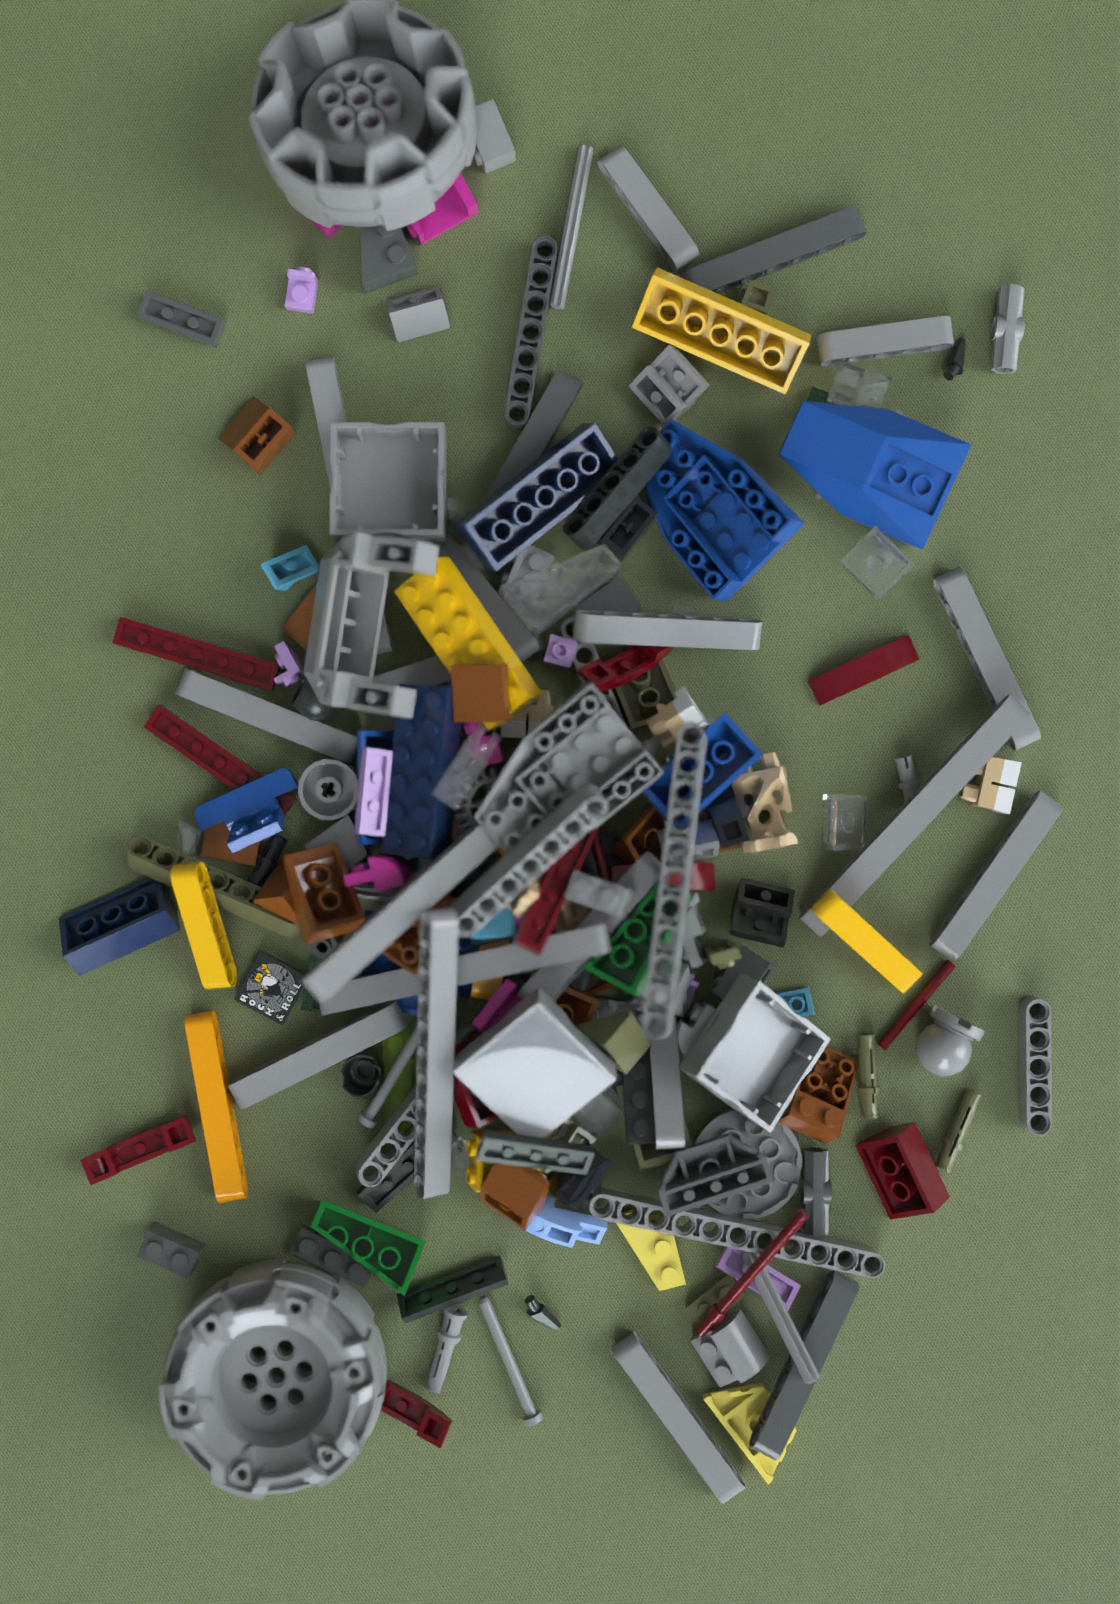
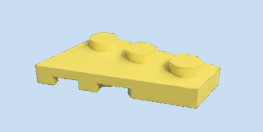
M634 1209L624 1211L621 1213L629 1215L634 1211ZM651 1211L648 1219H659L662 1211ZM616 1223L659 1291L686 1285L674 1235Z

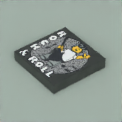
M261 950L234 1000L283 1026L305 987L301 981L305 973Z

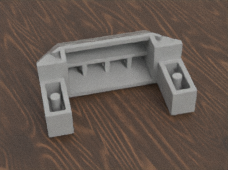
M360 532L346 533L321 559L304 666V674L321 704L413 718L417 690L372 683L389 572L397 571L435 576L438 546L418 540L375 537Z

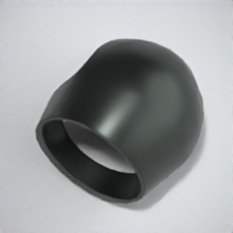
M303 677L293 698L292 706L309 720L325 721L333 717L339 707L321 704L307 677Z

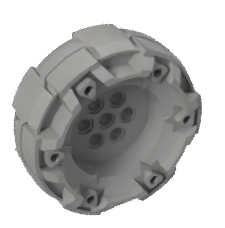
M345 0L343 5L318 12L298 25L289 22L270 40L258 59L260 70L255 81L252 110L249 114L257 146L267 170L275 183L283 189L288 202L310 220L328 228L339 224L355 227L381 225L387 231L401 228L435 210L434 202L453 185L465 166L471 165L477 139L475 100L471 80L459 46L446 28L439 29L425 17L406 8L399 7L397 0Z
M273 1259L249 1264L236 1269L231 1276L217 1281L193 1303L173 1334L164 1362L165 1377L159 1386V1396L163 1420L170 1439H177L189 1457L202 1470L211 1475V1484L241 1497L262 1500L265 1494L295 1492L315 1484L322 1487L331 1482L361 1452L365 1441L375 1427L385 1396L387 1381L386 1352L381 1333L373 1321L375 1314L369 1304L342 1277L337 1280L311 1267L288 1264L285 1259ZM281 1341H290L294 1348L290 1350L283 1348ZM254 1347H262L266 1354L258 1355L255 1353ZM302 1361L309 1362L312 1369L305 1370L299 1363ZM272 1368H281L285 1375L277 1376ZM245 1374H254L257 1378V1381H248L245 1377ZM298 1388L304 1395L297 1397L291 1392V1389ZM264 1395H273L276 1399V1402L271 1403L266 1401Z

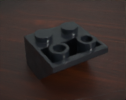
M636 496L597 543L623 562L654 523L658 513Z

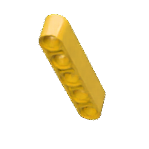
M204 862L175 864L171 868V882L202 985L205 989L234 987L237 982L236 966L207 867Z
M829 889L810 908L828 927L903 994L923 975L911 961L833 890Z

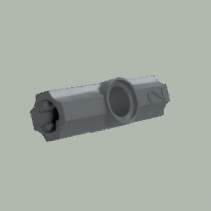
M819 1147L804 1149V1179H801V1201L804 1204V1211L809 1215L803 1224L805 1234L812 1236L829 1234V1204L832 1202V1185L829 1179V1151Z

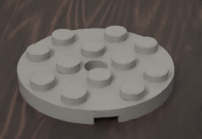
M733 1108L715 1115L701 1128L693 1145L730 1134L766 1155L774 1182L708 1204L724 1215L727 1214L742 1219L761 1218L780 1209L794 1194L802 1168L800 1147L792 1131L788 1127L777 1123L772 1132L769 1133L751 1123Z

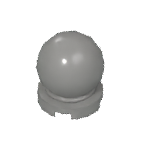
M934 1005L929 1015L935 1018V1023L926 1026L919 1034L915 1049L918 1061L928 1072L940 1077L951 1076L962 1072L968 1065L972 1055L970 1041H973V1038L980 1041L985 1031Z

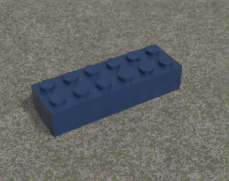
M583 423L454 524L485 569L498 571L574 511L618 458L596 423Z
M399 684V687L414 689L417 692L413 718L396 716L386 831L385 836L382 837L381 853L435 859L449 845L462 722H454L452 687Z

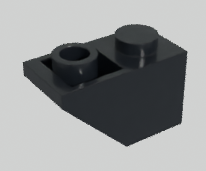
M727 787L706 806L720 848L722 849L750 840L738 805L730 787Z

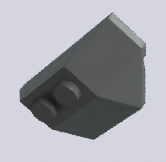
M725 1134L674 1151L658 1187V1193L665 1216L669 1217L774 1181L764 1153L730 1134Z

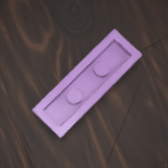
M362 748L354 834L385 836L393 751Z
M725 1247L715 1267L738 1281L748 1269L742 1258L746 1251ZM766 1265V1269L788 1311L801 1285ZM753 1280L748 1288L760 1294Z

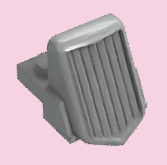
M697 892L691 894L692 896L688 902L682 948L683 960L685 964L690 963L692 968L703 965L707 961L698 939V935L707 932V929L697 906L700 902ZM674 932L672 933L666 946H669L674 942Z

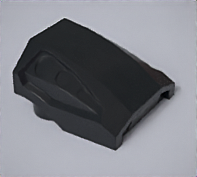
M594 1147L595 1154L587 1175L552 1170L546 1177L550 1182L548 1190L563 1203L578 1208L581 1203L590 1201L594 1190L600 1186L612 1161L603 1157Z

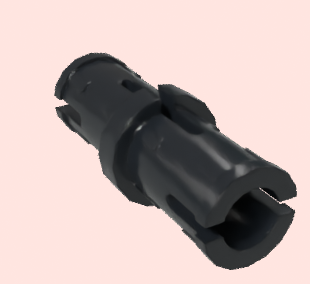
M278 834L271 835L262 854H259L256 858L258 862L248 882L263 887L273 869L279 864L277 861L288 842L286 838Z

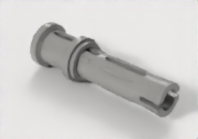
M450 1306L443 1309L445 1316L441 1328L437 1330L439 1342L425 1388L432 1393H441L443 1391L454 1346L460 1342L462 1337L460 1330L463 1320L467 1319L468 1312L458 1306Z

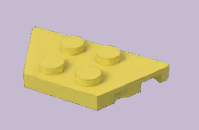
M763 1383L705 1393L703 1395L704 1401L767 1484H770L774 1478L773 1473L779 1461L782 1462L785 1456L787 1445L791 1443L797 1431L796 1427H794L779 1459L773 1460L749 1447L751 1434L770 1396Z

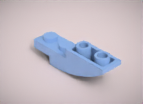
M546 1197L544 1207L526 1230L547 1241L572 1248L576 1240L599 1245L607 1230V1221L597 1219L593 1215L555 1208V1198Z

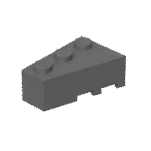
M381 225L360 227L362 284L366 294L417 275L415 263L401 228L387 231Z

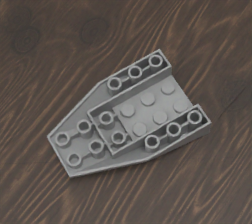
M588 680L523 738L474 816L507 854L581 786L586 784L595 785L608 804L607 813L591 828L594 829L664 772Z

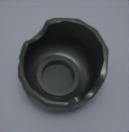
M362 1052L349 1057L344 1068L341 1070L344 1081L342 1087L353 1097L364 1098L374 1093L383 1080L384 1072L380 1060L371 1053Z

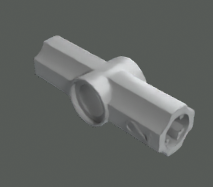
M1017 284L1001 285L998 291L997 311L992 321L990 338L993 341L991 371L999 374L1014 373L1017 370L1019 343L1022 341L1025 329V319L1022 318L1025 288Z

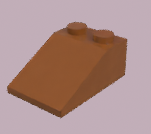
M337 843L283 857L296 920L306 945L353 932L364 922L366 917L354 886L346 887L343 876L349 873Z

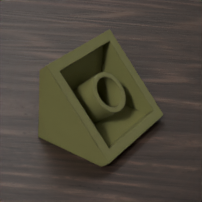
M630 1010L577 1024V1029L591 1038L615 1062L616 1069L626 1075L651 1046V1039L645 1035L641 1025Z

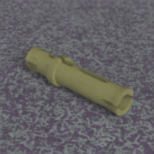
M859 1033L857 1034L859 1065L857 1093H860V1117L873 1119L878 1118L877 1093H879V1086H877L875 1034Z
M968 1089L965 1090L947 1137L944 1136L942 1139L944 1144L935 1163L936 1167L951 1173L959 1150L962 1151L964 1148L963 1140L978 1104L983 1097L982 1095Z

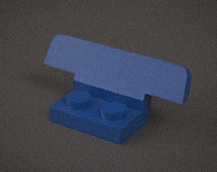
M285 768L279 769L198 806L195 810V817L200 831L224 821L230 831L227 845L232 853L282 831L285 815L276 797L298 787V782L292 771Z

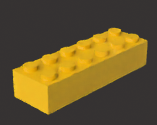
M658 267L651 278L632 328L785 395L811 338V334Z
M450 557L437 558L435 576L415 573L394 591L451 676V665L507 663L510 720L543 695ZM507 722L483 723L488 730L502 727Z

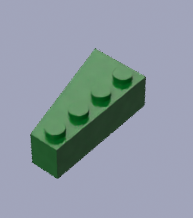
M659 883L610 939L612 952L596 955L584 967V969L635 996L641 995L648 980ZM672 901L666 905L665 913L668 917H672L678 912L677 902ZM668 930L662 935V943L665 946L673 933L672 930Z
M322 1200L311 1227L405 1296L426 1241Z

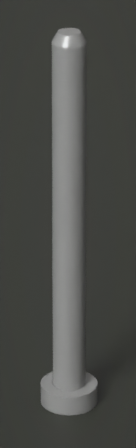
M418 1024L365 1113L360 1112L356 1118L362 1125L373 1129L377 1123L374 1119L417 1047Z
M483 1297L479 1300V1305L526 1414L523 1418L524 1423L527 1427L533 1426L542 1421L544 1417L541 1410H536L490 1300L487 1297Z

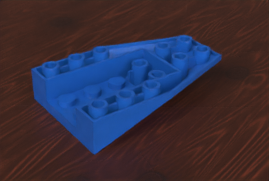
M802 401L778 455L839 514L908 546L923 549L972 444L889 409Z
M670 419L659 432L671 445V455L644 487L652 509L658 513L656 519L664 540L713 600L728 601L805 522L743 459L675 420Z

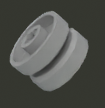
M323 759L314 762L304 770L299 780L298 795L302 806L309 814L323 820H339L346 815H351L357 809L358 772L353 766L340 760ZM332 784L335 785L333 788L336 792L335 795H330L328 792V787Z

